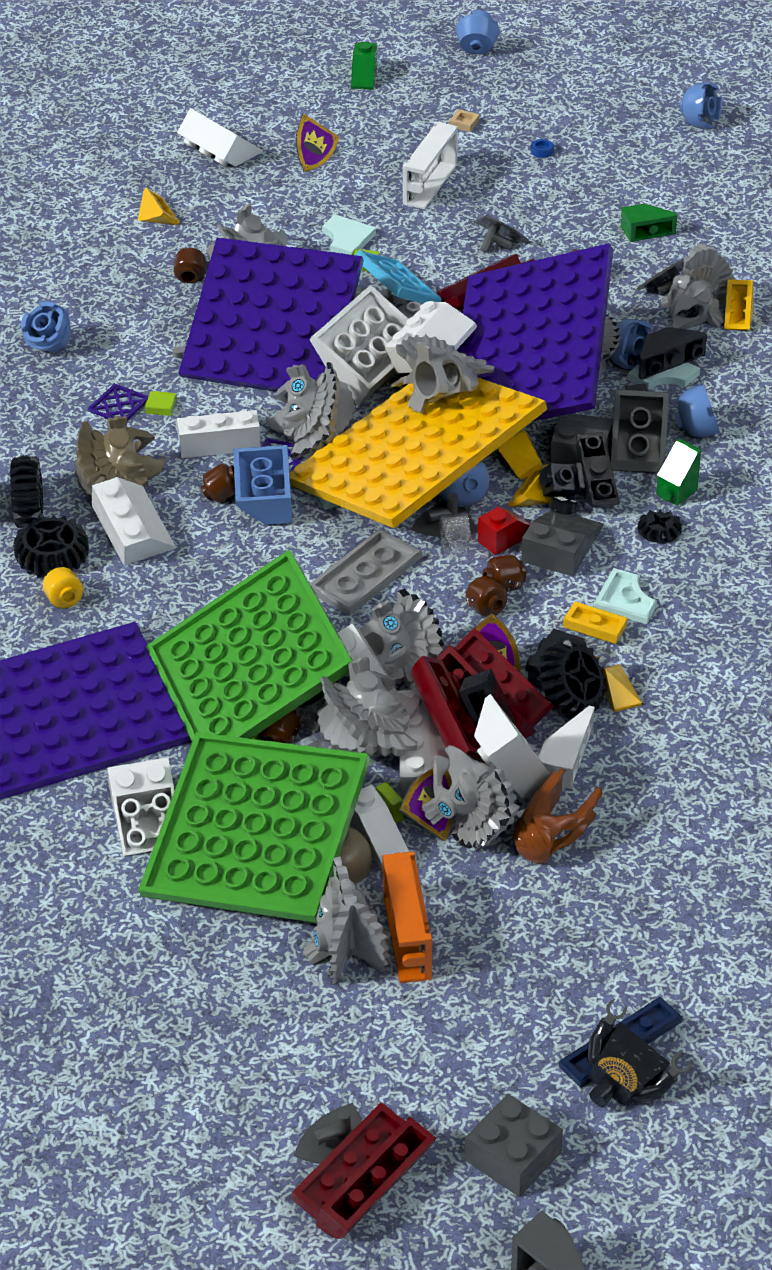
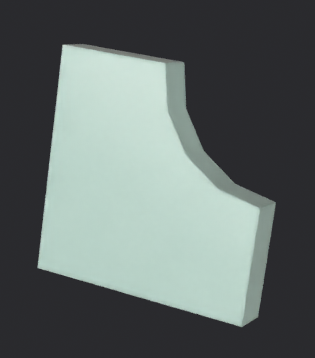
M334 214L322 226V233L328 235L333 240L330 245L331 252L354 255L355 249L361 250L376 235V227Z
M687 362L641 380L638 378V364L628 372L627 380L635 384L645 383L648 390L662 384H676L686 387L700 375V368Z
M613 568L594 602V607L647 624L657 607V600L648 597L639 586L640 575Z

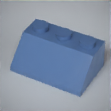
M287 445L233 449L236 506L265 525L293 523Z

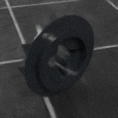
M661 509L658 512L649 510L647 515H641L637 529L639 534L648 541L666 543L679 537L682 524L679 517L673 516L671 511L664 513Z

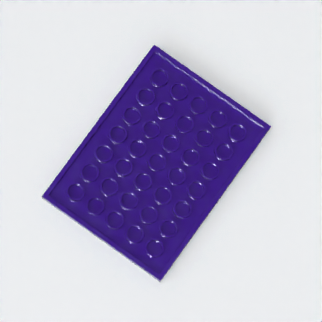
M610 243L478 273L468 277L463 314L474 321L477 328L461 344L457 351L467 356H473L475 359L486 360V365L494 366L493 373L479 374L478 378L545 400L547 410L533 421L595 409L613 259V248Z
M136 621L0 660V800L192 742L146 647L148 644Z

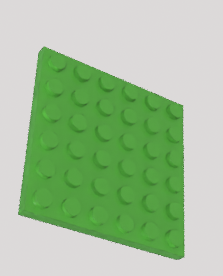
M287 550L146 646L192 742L196 732L251 739L320 693L323 687L320 680L322 676H326L334 683L349 673L348 665L350 662H354L290 550Z
M196 732L138 891L140 895L153 899L317 923L316 915L320 906V899L325 894L329 877L334 875L333 858L340 856L371 761L369 755L360 752Z

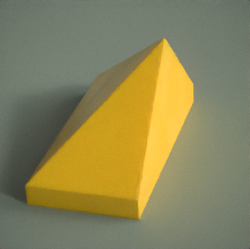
M145 188L138 220L172 225L179 224L180 221L165 199L150 189Z
M728 279L724 329L750 331L754 312L753 280Z
M525 430L520 431L497 448L520 480L525 479L543 465Z
M549 464L538 468L527 476L508 502V506L519 507L550 503L551 497H543L542 486L539 482V471Z
M620 664L605 667L602 670V674L606 678L603 685L607 689L604 694L614 712L642 705L640 698Z

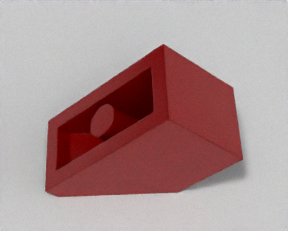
M498 506L478 518V542L494 555H498L522 541L524 534L531 524L521 516Z

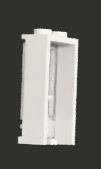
M436 121L433 128L412 154L410 160L403 164L404 205L426 209L457 166L458 126Z

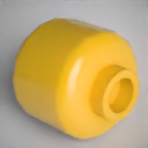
M59 567L51 570L45 576L43 591L51 604L57 608L64 609L76 605L81 600L83 585L71 569Z

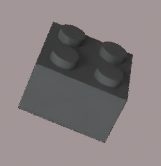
M507 1094L465 1137V1161L520 1197L562 1153L563 1129L510 1094Z

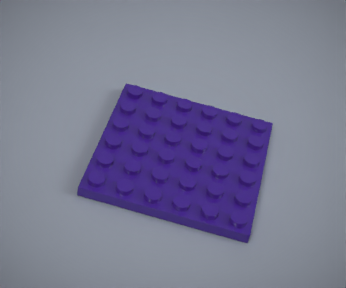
M217 237L178 374L180 377L277 391L291 379L286 369L293 365L300 366L303 364L306 366L309 376L317 380L318 376L325 372L326 366L310 342V338L354 300L364 262L363 257Z

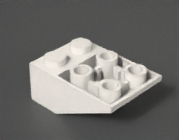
M168 757L107 768L109 789L123 856L153 851L175 791Z

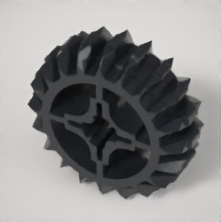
M23 455L14 457L11 461V503L14 523L17 528H23V524H31L32 519L41 520L43 517L44 495L40 462L36 456Z
M53 515L51 518L43 516L41 520L32 519L31 524H23V529L17 531V536L14 538L13 543L14 555L21 569H26L28 574L34 572L37 578L43 573L47 575L51 570L59 567L71 570L72 568L79 569L80 564L86 562L89 551L88 535H86L82 524H76L75 519L67 520L66 516L56 518Z
M576 638L556 641L555 644L544 649L545 653L539 656L541 664L537 666V669L541 672V675L537 679L542 684L539 690L544 691L545 698L554 706L551 710H557L559 716L573 719L588 706L595 707L594 711L599 709L600 703L604 701L603 693L607 691L603 685L606 678L602 674L604 667H601L598 662L600 656L593 655V648H588L585 641L580 642Z

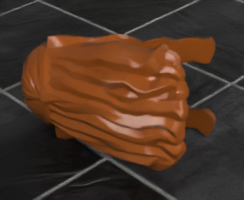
M561 768L558 772H553L534 793L521 818L517 820L512 838L517 852L531 862L544 864L558 849L574 843L584 834L587 827L596 818V813L593 809L602 797L601 788L597 786L576 812L554 816L551 812L559 801L563 775L566 769ZM572 829L563 838L555 839L563 830Z

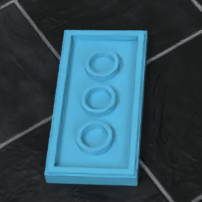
M361 250L357 251L356 255L363 257V267L395 296L423 304L428 301L441 302V297L399 260Z

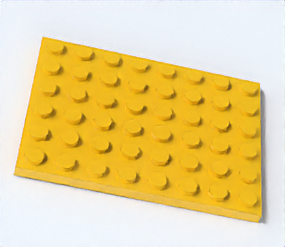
M478 378L477 389L443 397L434 403H426L423 413H416L408 405L414 391L413 383L392 394L388 400L372 409L368 415L356 421L341 435L336 436L331 443L317 450L305 462L297 465L289 473L290 485L391 528H395L547 410L546 402L534 396Z

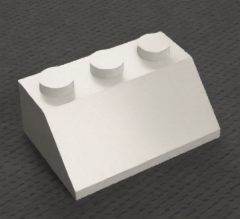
M191 108L177 132L185 137L184 143L193 148L199 145L198 151L210 158L212 154L216 155L214 160L225 167L228 163L236 167L263 152L262 149Z
M428 301L422 304L420 310L406 321V325L393 335V339L385 346V349L397 373H411L412 369L407 361L400 357L396 351V345L401 344L403 339L407 340L409 336L415 337L416 334L419 337L427 334L429 338L435 336L439 340H445L448 345H454L455 350H457L477 328V325L446 302Z
M257 410L177 418L176 421L181 458L233 453V449L261 447Z
M119 477L92 485V507L124 566L176 548L143 486Z
M491 694L485 698L474 735L481 746L477 752L493 770H503L505 780L513 783L514 790H512V793L516 791L525 800L535 793L551 775Z

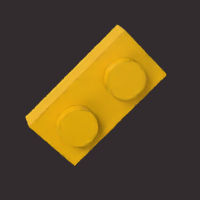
M574 601L563 619V627L617 644L627 627L628 618Z

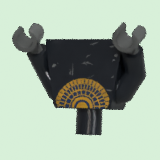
M613 999L606 1007L608 1015L606 1018H601L589 1039L587 1061L592 1069L588 1077L596 1084L589 1093V1096L600 1107H605L612 1098L623 1106H626L631 1101L640 1104L659 1099L678 1081L677 1076L680 1073L687 1074L693 1069V1062H690L686 1068L679 1069L677 1062L685 1054L679 1052L672 1057V1067L668 1069L669 1061L621 1022L617 1026L614 1024L616 1019L624 1017L627 1006L624 1007L622 1014L613 1015L610 1011V1007L615 1001Z

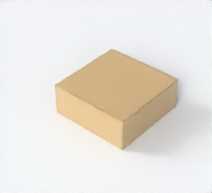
M458 109L449 120V124L458 126L459 130L471 132L479 122V114Z

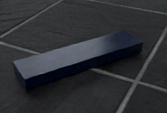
M658 997L622 1020L621 1023L649 1044L682 1023V1016L662 997ZM589 1042L559 1061V1067L580 1088L591 1082L588 1074L592 1067L587 1061Z

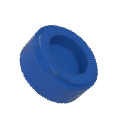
M537 139L531 143V154L536 157L545 158L554 153V144L547 139Z

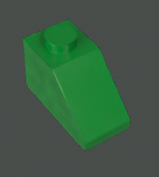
M355 43L352 58L351 89H374L378 66L377 43Z
M645 203L622 207L620 226L630 242L676 234L677 214Z
M680 438L675 442L658 473L656 490L658 496L678 506L698 490L701 449Z

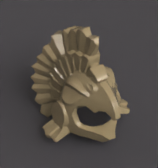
M127 416L108 418V431L104 435L98 430H93L88 421L81 423V430L78 432V440L76 442L77 459L75 462V474L78 476L77 482L81 485L87 496L91 498V501L92 485L119 477L145 488L148 480L160 474L165 466V457L157 460L150 455L141 456L137 453L152 442L155 437L148 431L127 427Z

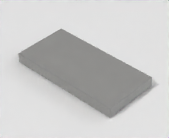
M379 528L312 581L310 585L319 599L351 616L422 558V551Z

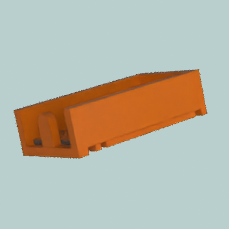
M411 851L383 855V897L399 982L408 983L432 980L431 933H429L415 853Z

